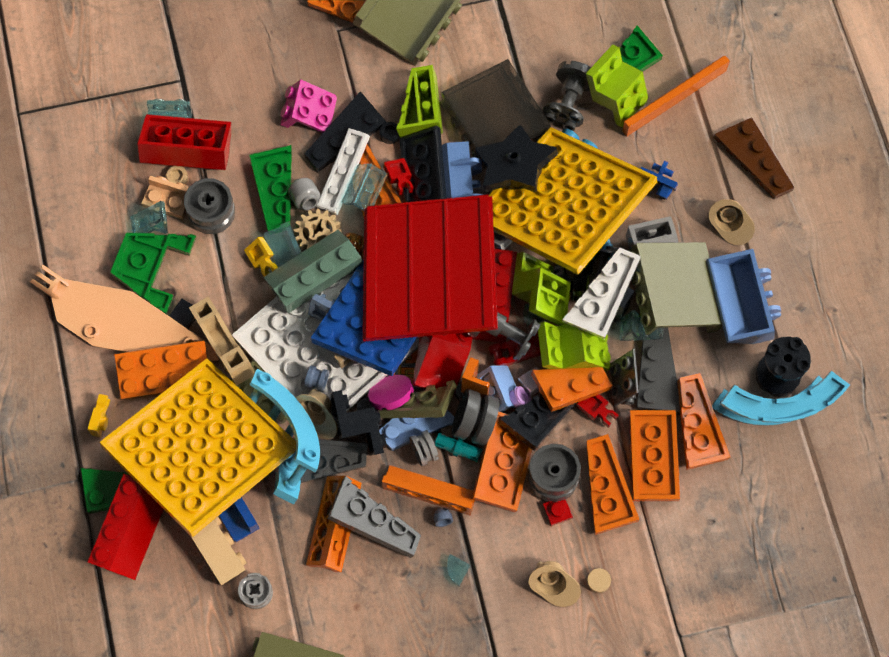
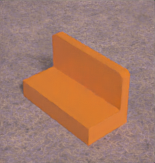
M470 357L462 376L461 392L464 393L468 388L479 392L482 399L484 396L489 395L490 383L477 378L479 360Z

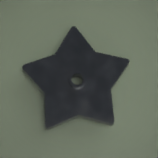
M521 125L514 129L502 142L476 147L478 157L487 167L483 183L486 192L502 187L511 190L523 188L536 192L542 168L558 155L556 147L532 142Z

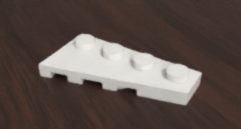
M619 248L604 266L598 277L589 285L582 297L574 304L571 311L566 314L562 322L605 339L641 256Z

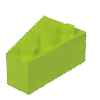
M433 65L411 68L405 92L406 98L404 105H402V114L396 130L399 136L403 137L437 125L440 127L442 134L438 83Z

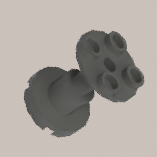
M563 61L559 64L556 72L558 80L563 84L561 89L563 99L561 103L551 102L545 104L543 107V119L549 123L562 125L564 129L574 131L576 127L583 124L584 118L573 106L575 100L581 98L583 91H590L586 73L591 67L577 61H571L570 64H566L567 61Z
M497 312L498 330L486 332L495 337L501 334L517 343L518 346L514 352L513 359L520 360L522 355L525 356L531 345L528 341L532 335L535 336L540 324L534 319L524 332L507 323V317ZM480 331L467 332L473 338H476Z

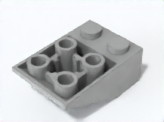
M671 216L630 225L626 233L629 249L636 243H679Z

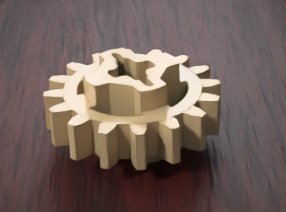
M317 209L315 214L308 210L309 216L307 217L302 214V222L296 221L297 228L294 229L296 244L300 243V250L310 248L336 230L342 233L341 229H339L341 228L340 222H335L336 216L332 215L329 217L328 210L321 214L320 209ZM327 224H329L332 228V232H330V229L327 228ZM303 233L308 236V241L304 238Z

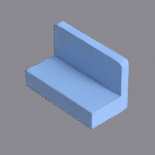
M507 365L489 366L478 374V379L490 383L489 395L499 399V412L503 413L509 408H516L509 397L510 391L516 388V384Z

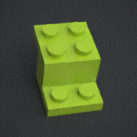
M613 44L586 73L592 100L612 110L616 125L622 128L624 121L633 116L648 100L643 71L623 62L620 48Z
M525 252L517 253L512 295L530 303V312L557 325L565 324L562 320L568 313L571 282L553 274V266Z
M545 321L539 323L538 335L542 367L548 369L603 367L605 372L610 370L611 356L607 344L608 334L605 339H602L566 323L559 326Z

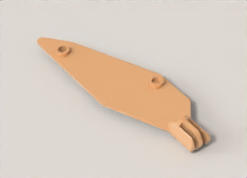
M44 265L40 268L55 278V280H50L38 271L35 276L49 285V288L47 289L33 278L30 281L31 284L51 297L57 322L92 346L133 352L204 341L132 291L67 280ZM206 342L208 359L210 361H218L219 358L214 349Z

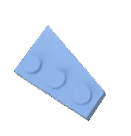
M447 410L444 417L392 418L379 432L380 435L384 434L387 447L393 451L410 444L409 437L413 435L419 436L425 430L429 434H433L439 431V429L453 425L454 416Z

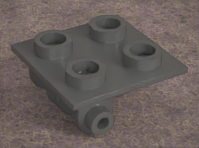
M632 349L611 363L610 375L612 376L614 406L624 401L626 405L634 404L636 394L639 393L635 349Z

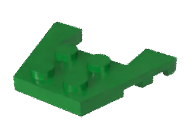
M126 233L110 274L138 296L167 315L173 295L152 288L167 249L190 256L196 241V235Z

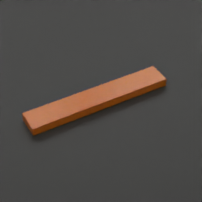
M722 56L625 120L622 132L626 137L699 90L726 72L730 60L726 56Z

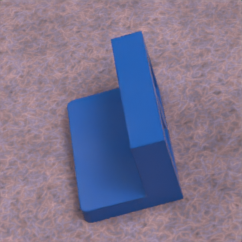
M242 497L219 515L234 542H238L260 529Z

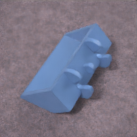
M469 142L443 144L446 197L457 198L483 195L473 193V188L481 186L479 180L472 181V176L482 172V160L470 158Z
M754 249L707 259L706 262L727 343L756 344L774 340L775 330L772 320L781 316V307L778 305L768 306L766 298L772 297L773 293L772 291H764L763 284L771 280L772 273L769 268H758Z

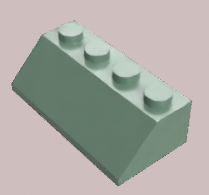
M336 230L263 278L289 314L312 299L315 294H320L351 274L363 263L361 256L350 240L339 230Z

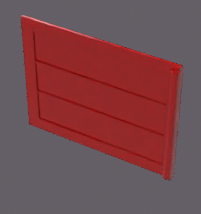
M478 195L375 205L364 208L363 342L498 330L492 196Z

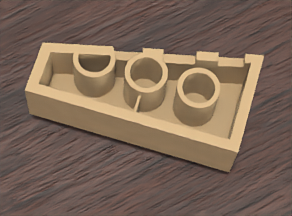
M216 517L191 538L220 585H223L245 571L244 565L247 562L240 551L238 553L234 552L231 547L234 544L228 532L222 533L219 528L222 522L219 517Z

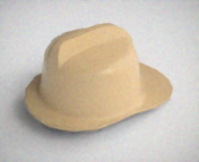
M722 199L711 206L709 220L728 243L743 245L753 238L755 225L741 204L735 200Z
M316 389L311 390L308 394L298 395L296 399L309 415L317 436L327 440L334 438L338 428L334 417L331 415L333 405L329 397Z
M539 561L537 568L529 576L528 583L530 588L555 606H571L580 598L581 589L578 582L555 561Z

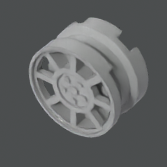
M427 430L421 432L419 436L413 435L409 437L413 452L421 467L427 465L428 461L432 460L434 462L439 460V457H435L438 455V452Z
M251 573L240 581L238 594L243 604L248 608L261 609L271 601L273 589L267 577L260 573Z

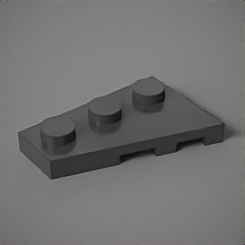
M318 439L320 446L318 469L316 472L307 469L301 477V483L365 468L368 443Z

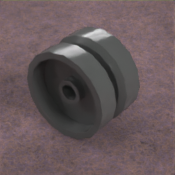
M204 178L193 183L185 193L184 206L191 225L197 231L204 234H217L223 232L232 224L235 218V205L230 189L222 181Z
M467 388L460 399L454 416L452 436L465 440L470 435L472 443L481 446L486 445L496 423L499 399L490 395H486L481 399L479 392Z
M561 444L542 446L534 453L530 461L528 481L531 490L537 497L548 502H558L569 498L576 490L579 482L581 465L578 456L572 449Z

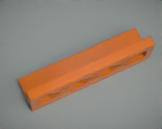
M389 465L386 476L384 475L382 479V488L471 516L475 500L472 499L473 490Z
M327 476L306 562V565L309 567H324L333 572H342L351 530L327 519V509L333 505L342 479L345 476ZM348 477L352 480V484L361 489V482ZM338 483L337 490L332 494L333 484ZM327 527L326 535L322 538V531ZM322 550L320 561H316L317 553Z

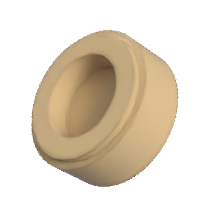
M172 166L166 172V179L175 184L180 182L186 185L188 175L182 166Z
M601 568L592 570L587 578L589 589L595 593H603L608 590L611 584L610 574Z

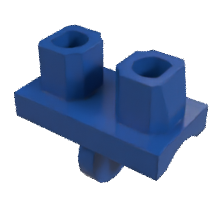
M664 161L662 166L656 163L653 164L652 169L658 171V174L641 167L642 170L657 176V183L661 185L656 195L667 200L672 191H676L678 182L663 176L665 174L672 177L674 171L667 169L669 162Z

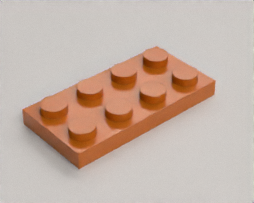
M205 340L114 354L121 399L159 394L166 391L206 358L208 359Z
M630 410L633 501H679L680 485L676 410Z
M498 411L494 429L484 447L472 499L516 512L532 449L498 423L500 418L508 415Z

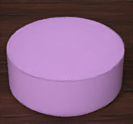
M521 386L510 391V400L516 408L531 401L530 394Z

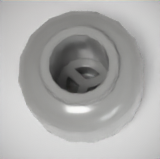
M309 178L296 179L288 190L289 197L296 208L300 210L313 209L320 199L319 190Z

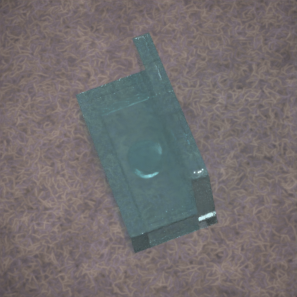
M358 164L342 199V203L344 205H354L363 211L367 206H374L388 174L373 164Z
M289 222L283 223L280 227L264 233L265 240L274 254L273 259L278 268L301 253Z

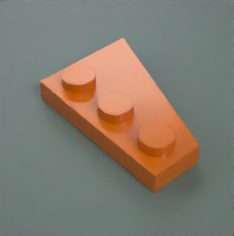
M603 367L532 370L531 376L551 412L609 391L613 386Z

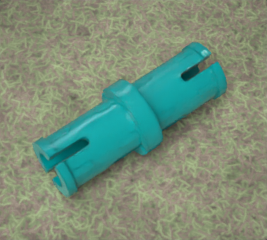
M442 433L438 434L435 441L436 447L453 453V456L458 457L459 455L478 462L482 448L463 442L464 440L462 439L457 440Z

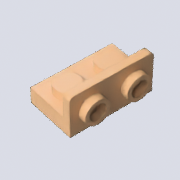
M149 176L148 182L150 185L141 203L142 206L183 220L187 212L184 206V196L189 187L180 182L177 184L169 182L161 176Z

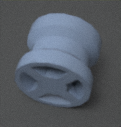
M311 365L305 378V387H315L318 391L323 392L328 381L329 370H319L316 366Z

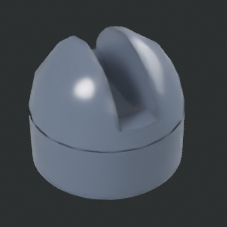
M438 508L435 510L433 516L437 527H444L453 522L449 509Z

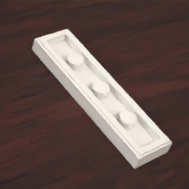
M348 129L316 206L318 209L328 210L329 213L338 215L370 138L368 134Z

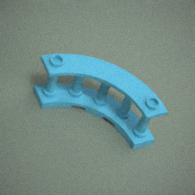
M256 369L250 382V386L254 390L249 398L257 403L261 394L268 397L275 404L269 416L276 421L282 411L289 422L285 431L291 437L295 436L296 451L276 468L275 489L273 492L274 495L294 505L299 496L301 477L307 469L316 472L318 469L320 446L317 432L309 415L299 401L283 385L272 378L270 374Z
M830 371L824 379L817 376L806 389L795 396L780 399L763 398L733 385L729 391L723 389L712 404V407L718 413L742 423L765 426L778 425L816 414L834 403L848 389L850 384Z

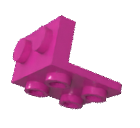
M301 79L287 88L285 92L286 103L280 113L282 117L280 125L289 128L296 122H299L323 133L332 123L337 100L336 95Z

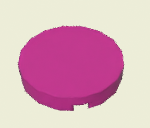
M393 375L385 377L369 390L368 397L375 409L381 410V408H386L387 410H393L408 402L411 398L410 394L411 392L413 393L414 389L408 377Z

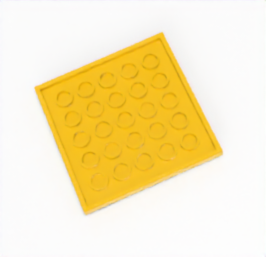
M550 127L537 143L556 147L558 155L542 168L538 178L537 191L533 192L523 188L511 190L502 187L490 193L489 196L493 198L494 232L578 275L655 186L657 176Z
M207 358L100 441L101 447L191 537H194L296 451V441Z

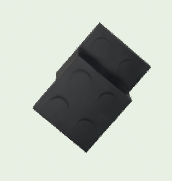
M342 390L332 392L330 399L333 405L339 439L366 434L371 456L384 453L383 448H387L384 434L380 435L378 426L382 425L379 411L375 412L374 407L347 413L346 409L350 408L347 394L343 395Z

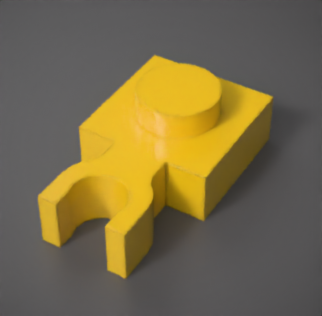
M257 237L244 249L254 268L261 267V273L264 277L269 274V267L272 272L278 268L270 260L274 254L263 237Z
M98 395L96 408L93 409L88 426V431L92 436L101 437L102 431L107 429L108 418L106 411L110 403L107 395Z

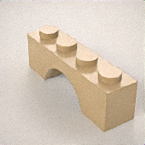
M206 297L189 307L194 319L235 385L237 386L253 377L255 372L251 363L234 340L210 298Z

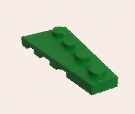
M292 145L249 155L269 235L290 230L291 198L289 197L288 190L292 178Z

